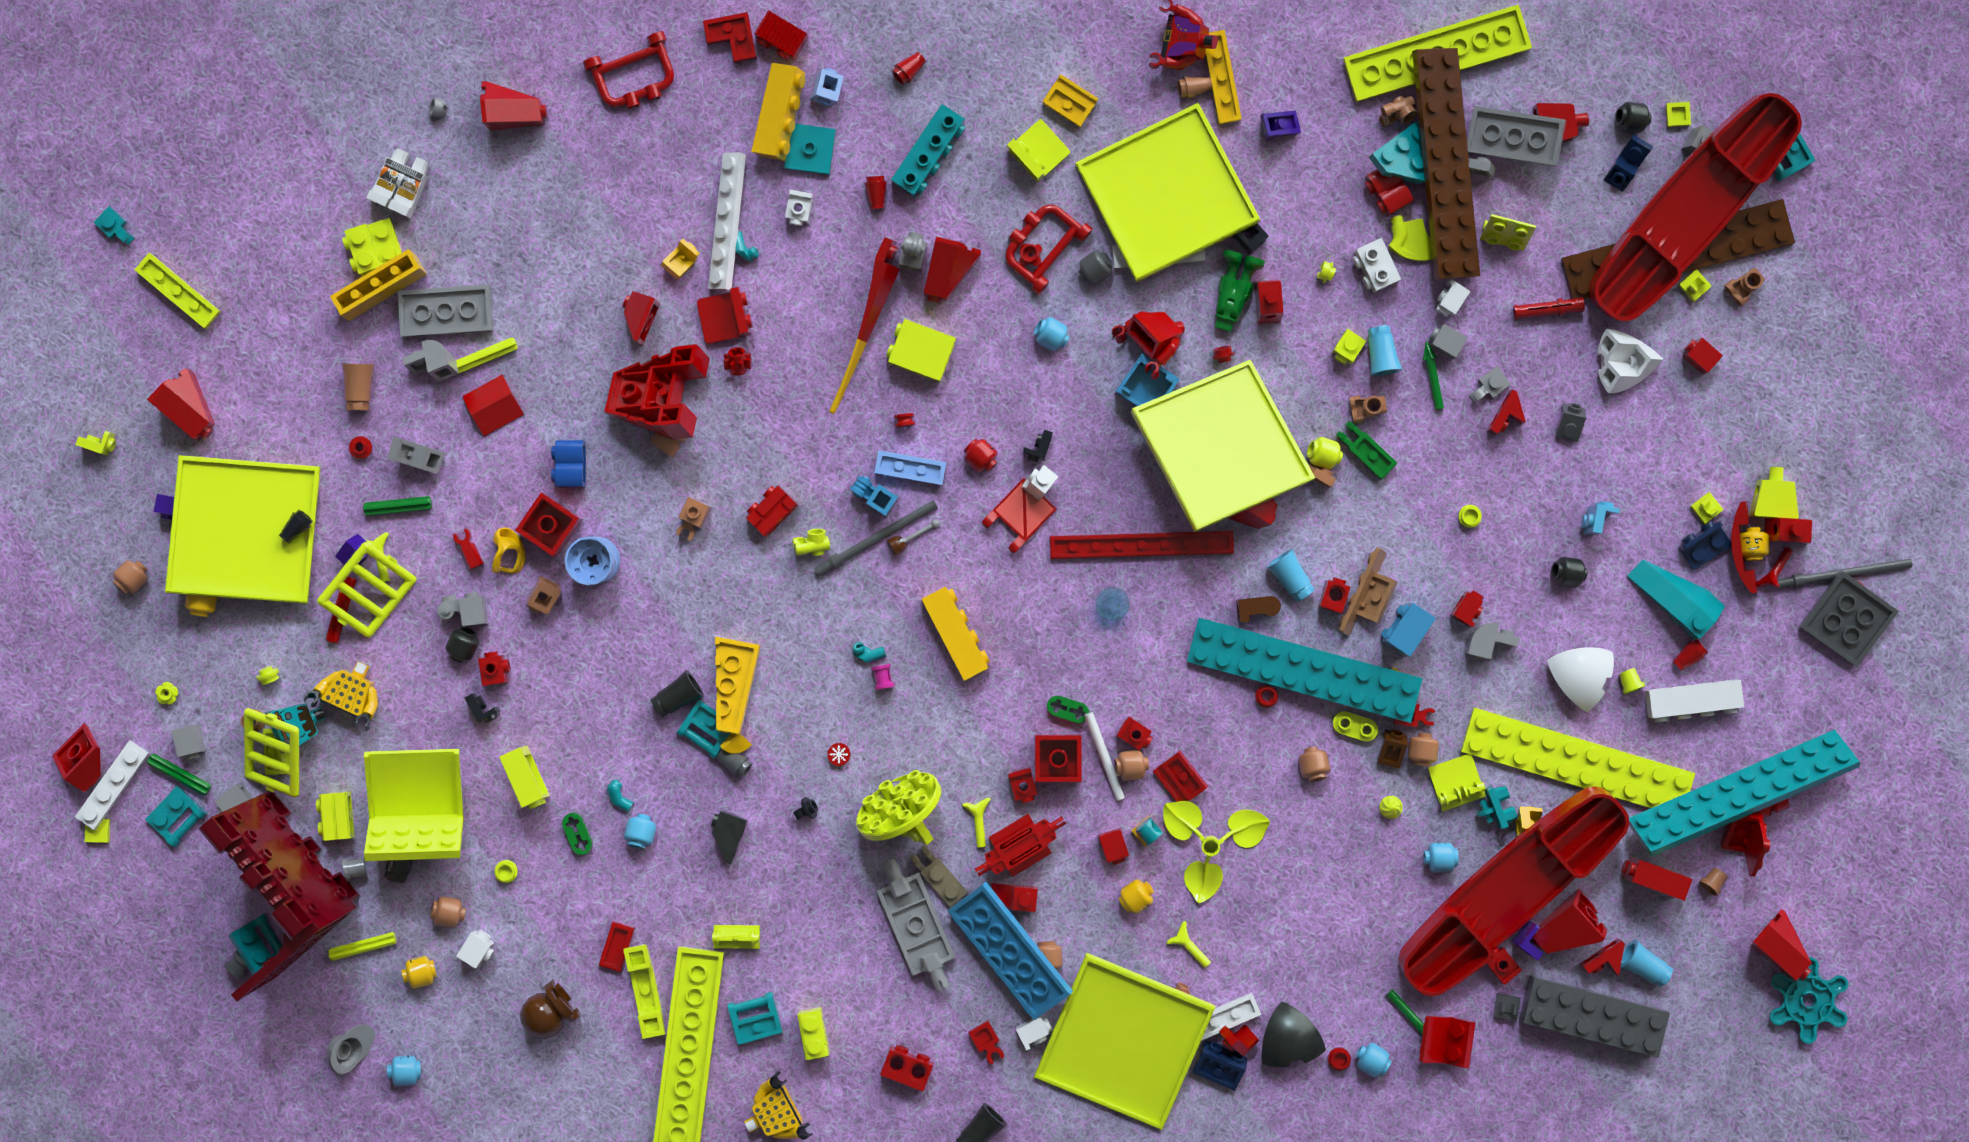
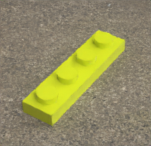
M148 253L134 269L204 329H207L221 313L219 309L153 254Z

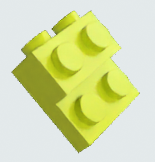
M390 217L369 225L365 223L345 230L346 236L342 237L346 250H351L353 258L349 259L353 271H358V274L361 276L368 274L402 253Z

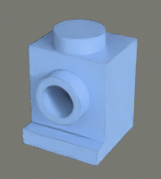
M826 68L819 71L810 101L832 107L838 102L844 76L837 74V71ZM823 84L828 85L829 89L823 88Z

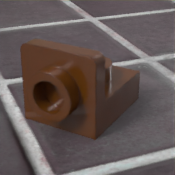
M1385 729L1384 740L1377 757V763L1399 769L1408 746L1407 735H1404L1399 730L1390 731Z

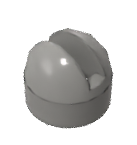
M433 98L429 106V115L433 117L445 116L447 111L443 108H447V104L441 99Z

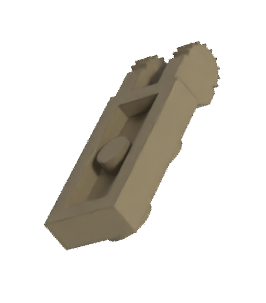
M923 845L921 847L923 854L932 862L925 867L914 854L910 856V859L921 870L920 873L951 907L968 891L943 862Z

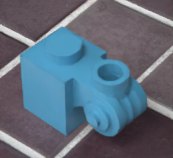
M858 475L856 481L853 482L854 485L850 487L856 498H865L868 500L866 502L868 506L887 517L899 497L880 484L874 487L870 482V478Z

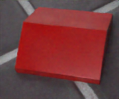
M503 374L462 396L483 436L525 415Z

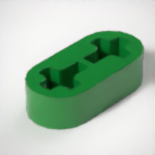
M1052 696L1047 702V709L1050 714L1075 723H1083L1086 719L1083 716L1076 719V715L1069 712L1070 708L1078 709L1079 706H1082L1086 714L1090 713L1089 708L1085 704L1062 696ZM1057 699H1060L1061 704L1067 706V710L1059 709L1058 712H1054L1051 702H1056Z
M578 813L567 814L563 818L562 825L571 848L579 855L587 854L593 847V841L585 821ZM569 817L579 820V823L576 825L577 833H575L573 827H568ZM578 834H580L583 841H588L584 851L582 848L576 847V844L579 843Z

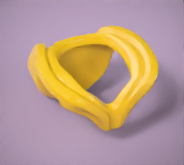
M509 528L497 529L493 535V541L498 546V551L493 559L491 570L494 573H499L500 571L512 574L520 572L526 560L525 550L520 537ZM508 549L517 551V560L513 569L500 566L501 557Z

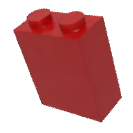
M1629 857V860H1625L1621 868L1623 879L1683 901L1687 897L1693 880L1687 876L1634 857Z

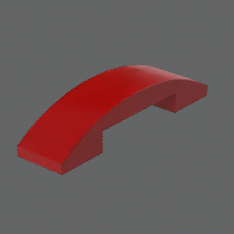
M1742 501L1737 508L1732 526V553L1738 574L1752 594L1758 593L1756 572L1755 570L1746 571L1745 559L1742 554L1741 525L1750 524L1748 502Z

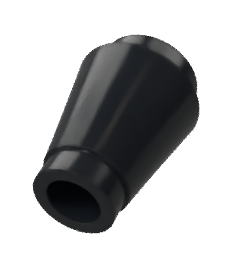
M298 509L296 513H292L279 536L290 544L311 527L310 524L313 520L305 512Z

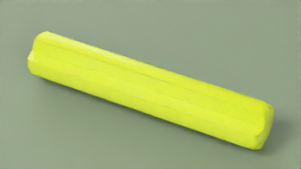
M511 337L456 360L458 372L462 373L517 350L518 346L515 339Z
M391 932L334 947L328 950L329 958L331 961L391 946L397 943L395 933Z

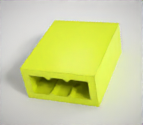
M904 319L903 323H898L894 333V336H897L895 345L890 344L886 354V357L889 358L888 363L940 383L956 338Z

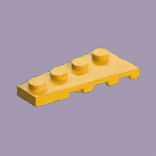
M715 636L716 730L740 735L761 647L757 644Z

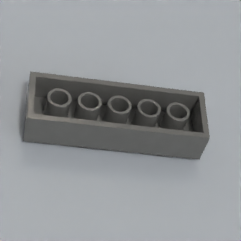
M1530 975L1519 1020L1526 1024L1659 1058L1670 1012L1657 1007Z

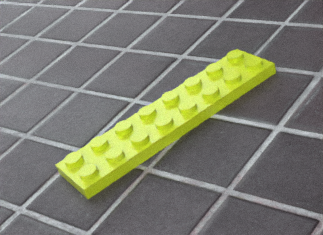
M1519 4L1344 57L1343 62L1356 103L1415 85L1412 51L1416 49L1458 48L1460 71L1531 50L1532 45Z

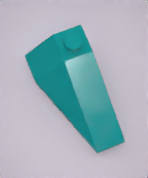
M1643 559L1627 575L1692 639H1700L1716 623L1725 608V605L1709 590Z

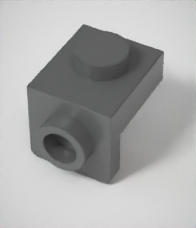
M1563 403L1561 407L1562 414L1555 436L1578 442L1586 420L1585 409L1576 403Z

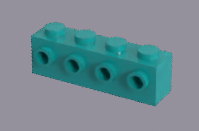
M941 104L892 177L891 183L915 198L917 193L922 195L928 186L926 183L930 175L934 176L941 165L938 162L942 156L947 157L953 149L951 143L954 138L957 137L959 139L965 131V118L944 104Z

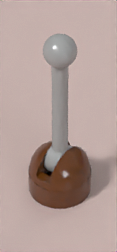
M934 519L931 521V524L906 538L894 536L888 539L887 542L892 547L894 555L897 556L905 551L908 541L932 528H938L940 522Z

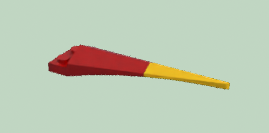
M884 237L875 257L868 300L860 331L847 370L829 410L832 414H835L900 271L899 268L888 263L889 259L893 260L895 258L898 247L895 246L896 241Z

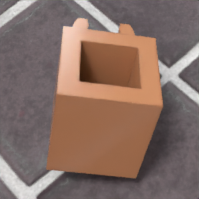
M688 497L678 517L685 520V523L678 527L676 535L680 536L684 529H688L690 534L687 540L691 541L695 536V525L700 528L703 527L711 507Z

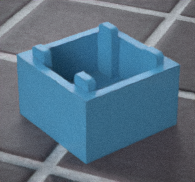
M1143 353L1115 392L1116 395L1134 407L1171 393L1180 380L1162 366L1159 367V377L1152 380L1151 374L1155 370H1150L1146 374L1145 366L1148 362L1154 361Z
M1406 603L1404 606L1400 605L1396 610L1399 615L1389 629L1384 628L1381 632L1383 637L1381 642L1404 657L1412 655L1436 619L1415 603Z

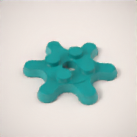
M1809 957L1812 964L1808 967L1812 971L1803 981L1798 979L1794 982L1782 973L1774 974L1771 978L1772 987L1783 994L1784 1001L1780 1007L1771 1011L1770 1020L1775 1025H1783L1789 1020L1796 1021L1800 1026V1039L1807 1044H1811L1817 1039V1027L1821 1022L1826 1021L1835 1027H1843L1848 1021L1846 1013L1839 1010L1834 1002L1835 997L1839 993L1847 990L1848 980L1842 975H1837L1830 980L1822 979L1818 974L1819 963L1813 957ZM1810 993L1813 995L1814 1001L1810 1006H1805L1803 1004V995L1805 996Z

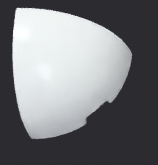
M1613 329L1605 330L1598 347L1597 354L1601 356L1602 367L1598 370V373L1608 393H1618L1635 386L1649 376L1663 361L1660 355L1643 342Z
M1601 648L1572 649L1559 653L1547 660L1552 675L1559 687L1574 704L1586 712L1590 711L1605 693L1602 689L1606 678H1611L1613 673V652Z

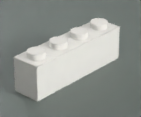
M1736 679L1644 690L1648 718H1654L1655 722L1669 721V716L1676 715L1678 719L1692 718L1691 714L1700 713L1701 717L1715 715L1714 711L1723 710V714L1737 713V708L1744 707L1741 680Z

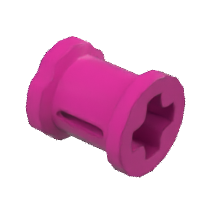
M891 664L871 667L876 681L875 690L895 686L891 680L889 670Z

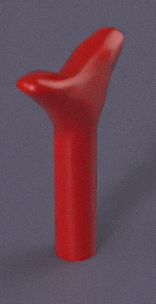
M1785 547L1771 571L1757 581V587L1772 585L1774 588H1780L1778 575L1793 553L1791 548Z

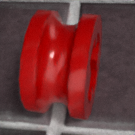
M914 413L894 415V419L897 420L895 427L915 425V422L912 420Z

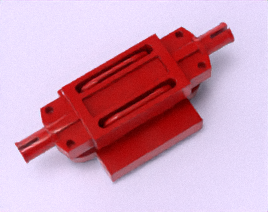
M1027 813L989 836L994 849L985 854V863L974 868L978 872V876L980 877L990 870L995 874H999L1007 869L1013 877L1052 854L1047 844L1056 839V830L1067 825L1065 820L1061 816L1050 823L1044 818L1034 824Z

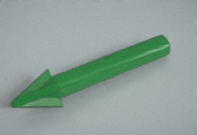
M1426 341L1423 360L1426 361L1435 410L1444 408L1435 363L1437 356Z
M1391 989L1386 996L1420 1032L1419 1035L1423 1036L1424 1023L1398 994Z

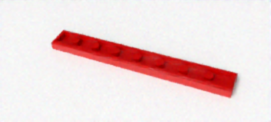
M1233 531L1050 536V559L1234 554Z

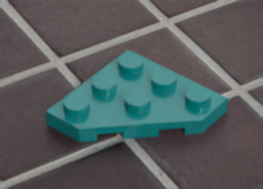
M1418 121L1368 157L1383 176H1397L1403 178L1404 181L1416 184L1425 183L1420 125Z

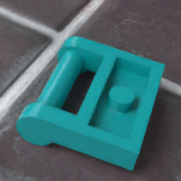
M1800 133L1784 157L1790 168L1785 170L1780 162L1774 170L1776 173L1775 178L1779 182L1816 161Z
M698 699L676 732L680 737H686L709 753L708 756L713 759L716 758L722 749L720 745L730 735V733L716 730V710ZM691 723L717 739L718 741L715 746L689 729Z
M176 786L145 820L165 838L168 844L176 848L180 843L179 840L199 819H203L208 813L180 786ZM190 808L193 813L172 834L168 829Z
M265 913L228 935L252 975L263 967L262 964L277 955L279 953L278 950L283 947L268 924V918ZM255 927H260L275 951L274 954L270 955L255 931Z
M773 992L765 993V996L735 1004V1002L727 1004L738 1045L783 1033ZM768 1005V1012L739 1020L738 1013Z

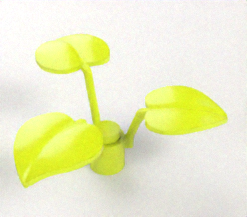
M1189 801L1166 803L1163 808L1164 822L1172 836L1179 840H1187L1192 835V832H1194L1202 841V851L1207 855L1205 863L1201 861L1192 862L1184 873L1185 884L1198 903L1211 898L1221 886L1223 880L1221 867L1217 864H1209L1211 856L1219 853L1220 844L1233 835L1237 845L1244 848L1253 847L1262 840L1270 824V820L1257 811L1239 810L1234 812L1228 819V826L1232 831L1217 839L1211 835L1204 837L1196 829L1202 823V813L1194 803Z

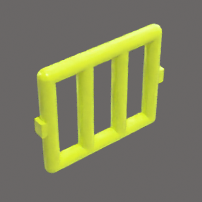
M364 542L318 597L317 603L335 615L338 622L344 626L348 624L365 637L370 638L416 583L417 579L413 574L397 564L398 561L391 555L386 556L368 542ZM366 553L405 580L397 591L358 564ZM351 572H354L391 598L383 609L344 583V580ZM337 589L376 616L368 627L329 601Z
M250 708L245 709V777L266 786L268 791H279L291 797H297L299 795V728L278 720L277 715L271 713L265 715ZM253 720L290 734V745L254 731ZM254 741L289 754L290 765L255 752ZM254 761L290 775V786L254 772Z

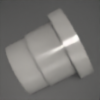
M364 858L349 861L347 859L342 860L346 882H350L353 878L367 875Z

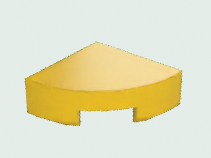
M730 734L720 747L729 753H740L747 750L752 744L741 734Z

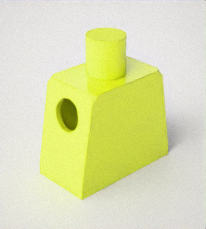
M1769 467V480L1757 481L1749 517L1798 519L1795 482L1783 481L1784 468Z

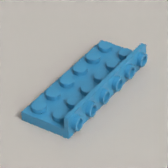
M987 882L983 883L961 901L956 902L948 910L952 920L959 925L966 938L975 945L981 957L990 964L996 976L1002 979L1009 992L1017 998L1024 1011L1033 1020L1073 992Z

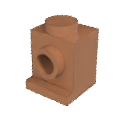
M539 575L535 586L527 598L529 609L537 614L543 612L548 615L561 593L560 586ZM543 592L547 596L544 599H540L538 594Z

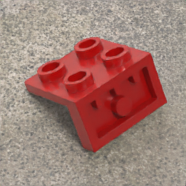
M1426 1016L1423 1024L1419 1062L1446 1063L1461 1068H1469L1476 1022L1457 1017Z

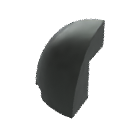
M1281 1001L1274 1010L1265 1030L1261 1053L1262 1064L1272 1067H1289L1290 1062L1303 1060L1304 1063H1307L1319 1057L1326 1051V1048L1317 1028L1302 1012Z

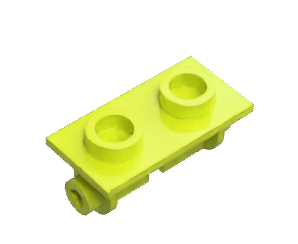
M714 925V933H712L713 948L760 949V925Z

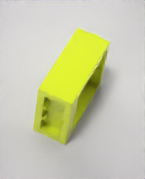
M528 746L519 747L499 756L521 807L528 806L529 809L546 803L545 798L550 795Z

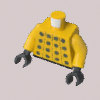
M357 661L352 672L347 670L333 672L322 679L312 691L305 693L304 702L308 698H313L314 701L311 703V707H315L318 703V698H321V702L356 717L357 728L360 723L365 722V730H369L370 720L373 718L378 707L377 690L373 687L374 683L365 679L370 666Z
M777 1071L770 1079L762 1083L753 1097L754 1104L751 1107L755 1115L745 1120V1125L750 1133L762 1127L766 1136L772 1135V1137L777 1139L800 1138L805 1140L813 1135V1133H807L805 1130L806 1127L810 1126V1123L807 1122L801 1125L803 1119L784 1085L787 1080L780 1081L777 1076L781 1072Z

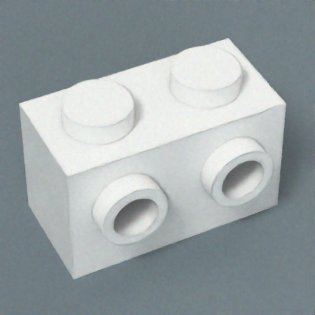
M1382 238L1355 250L1353 261L1357 269L1362 268L1365 275L1363 282L1367 290L1372 289V292L1376 293L1401 280Z

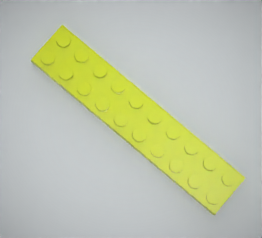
M1474 707L1461 747V752L1578 787H1601L1615 798L1649 808L1690 792L1695 773Z
M678 946L653 1142H701L724 952Z

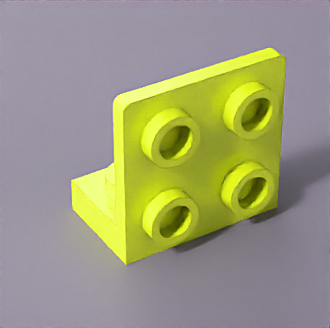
M1039 119L1017 140L1012 139L1007 144V150L1037 183L1070 154V150L1042 119Z

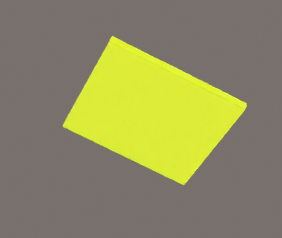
M1199 103L1075 163L1136 283L1260 222L1253 204Z
M1251 360L1137 406L1130 411L1194 532L1315 479Z
M179 455L165 593L308 604L320 467ZM300 509L313 522L308 530L289 544L279 534L292 513H296Z
M1086 953L1071 987L1073 992L1064 1003L1034 1078L1162 1130L1215 1010V1005Z

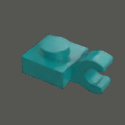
M110 206L93 222L111 239L117 236L128 245L135 239L123 228L128 222Z

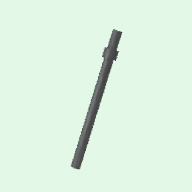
M932 500L844 552L830 556V560L814 568L817 575L820 576L834 567L835 569L841 567L846 560L937 509L936 503Z
M1904 559L1807 575L1802 573L1792 574L1791 577L1778 579L1780 588L1789 586L1794 588L1804 587L1805 584L1834 580L1840 570L1850 577L1912 568V560Z

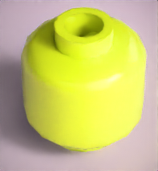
M1324 437L1312 440L1307 448V457L1310 463L1320 468L1324 467L1330 470L1336 464H1340L1343 457L1339 443Z

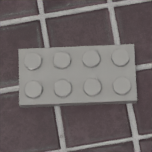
M1474 106L1467 139L1468 153L1557 167L1566 120Z
M489 284L397 291L400 337L494 331L491 286Z

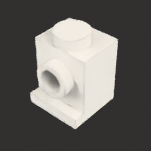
M795 190L789 191L785 214L786 220H790L789 224L803 226V223H809L814 198L813 194ZM795 205H802V210L796 212L794 210Z
M1450 279L1446 283L1449 289L1444 288L1437 297V300L1440 302L1437 305L1436 311L1445 317L1448 315L1454 316L1470 293L1468 289Z
M1043 466L1040 471L1035 468L1021 487L1040 501L1058 476L1046 466Z
M1041 1016L1016 1027V1031L1026 1051L1031 1049L1030 1043L1033 1042L1034 1045L1045 1041L1047 1039L1046 1035L1053 1031L1048 1019H1042Z

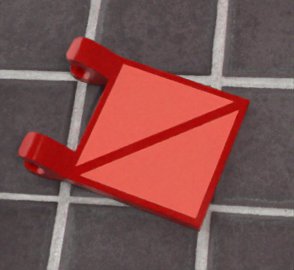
M1025 478L982 521V524L989 528L999 517L1018 535L1008 547L1012 553H1016L1057 510L1044 496L1039 501L1021 486L1026 481Z

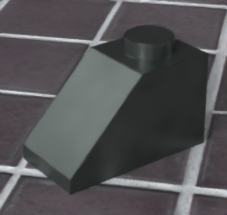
M722 810L719 814L715 813L711 827H714L712 834L725 862L732 864L748 819Z

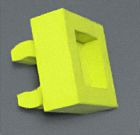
M1696 269L1678 286L1694 302L1711 287V284Z
M1707 492L1690 506L1703 524H1706L1724 510L1710 492Z

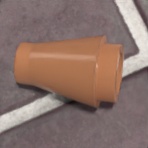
M1183 77L1177 81L1179 97L1189 99L1204 92L1212 91L1211 78Z

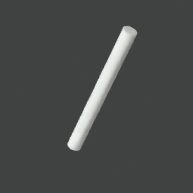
M1093 712L1087 713L1084 716L1116 801L1121 800L1125 796Z

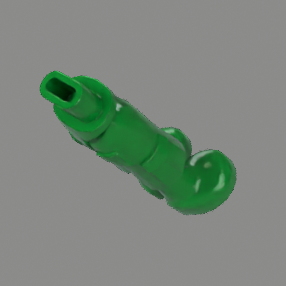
M1224 249L1222 255L1224 260L1227 261L1228 270L1227 275L1220 277L1218 285L1217 314L1214 315L1217 319L1214 327L1232 332L1234 322L1238 323L1236 319H1239L1245 303L1249 300L1254 285H1252L1250 280L1257 270L1264 267L1265 261L1256 257L1246 256L1241 278L1236 280L1244 255Z

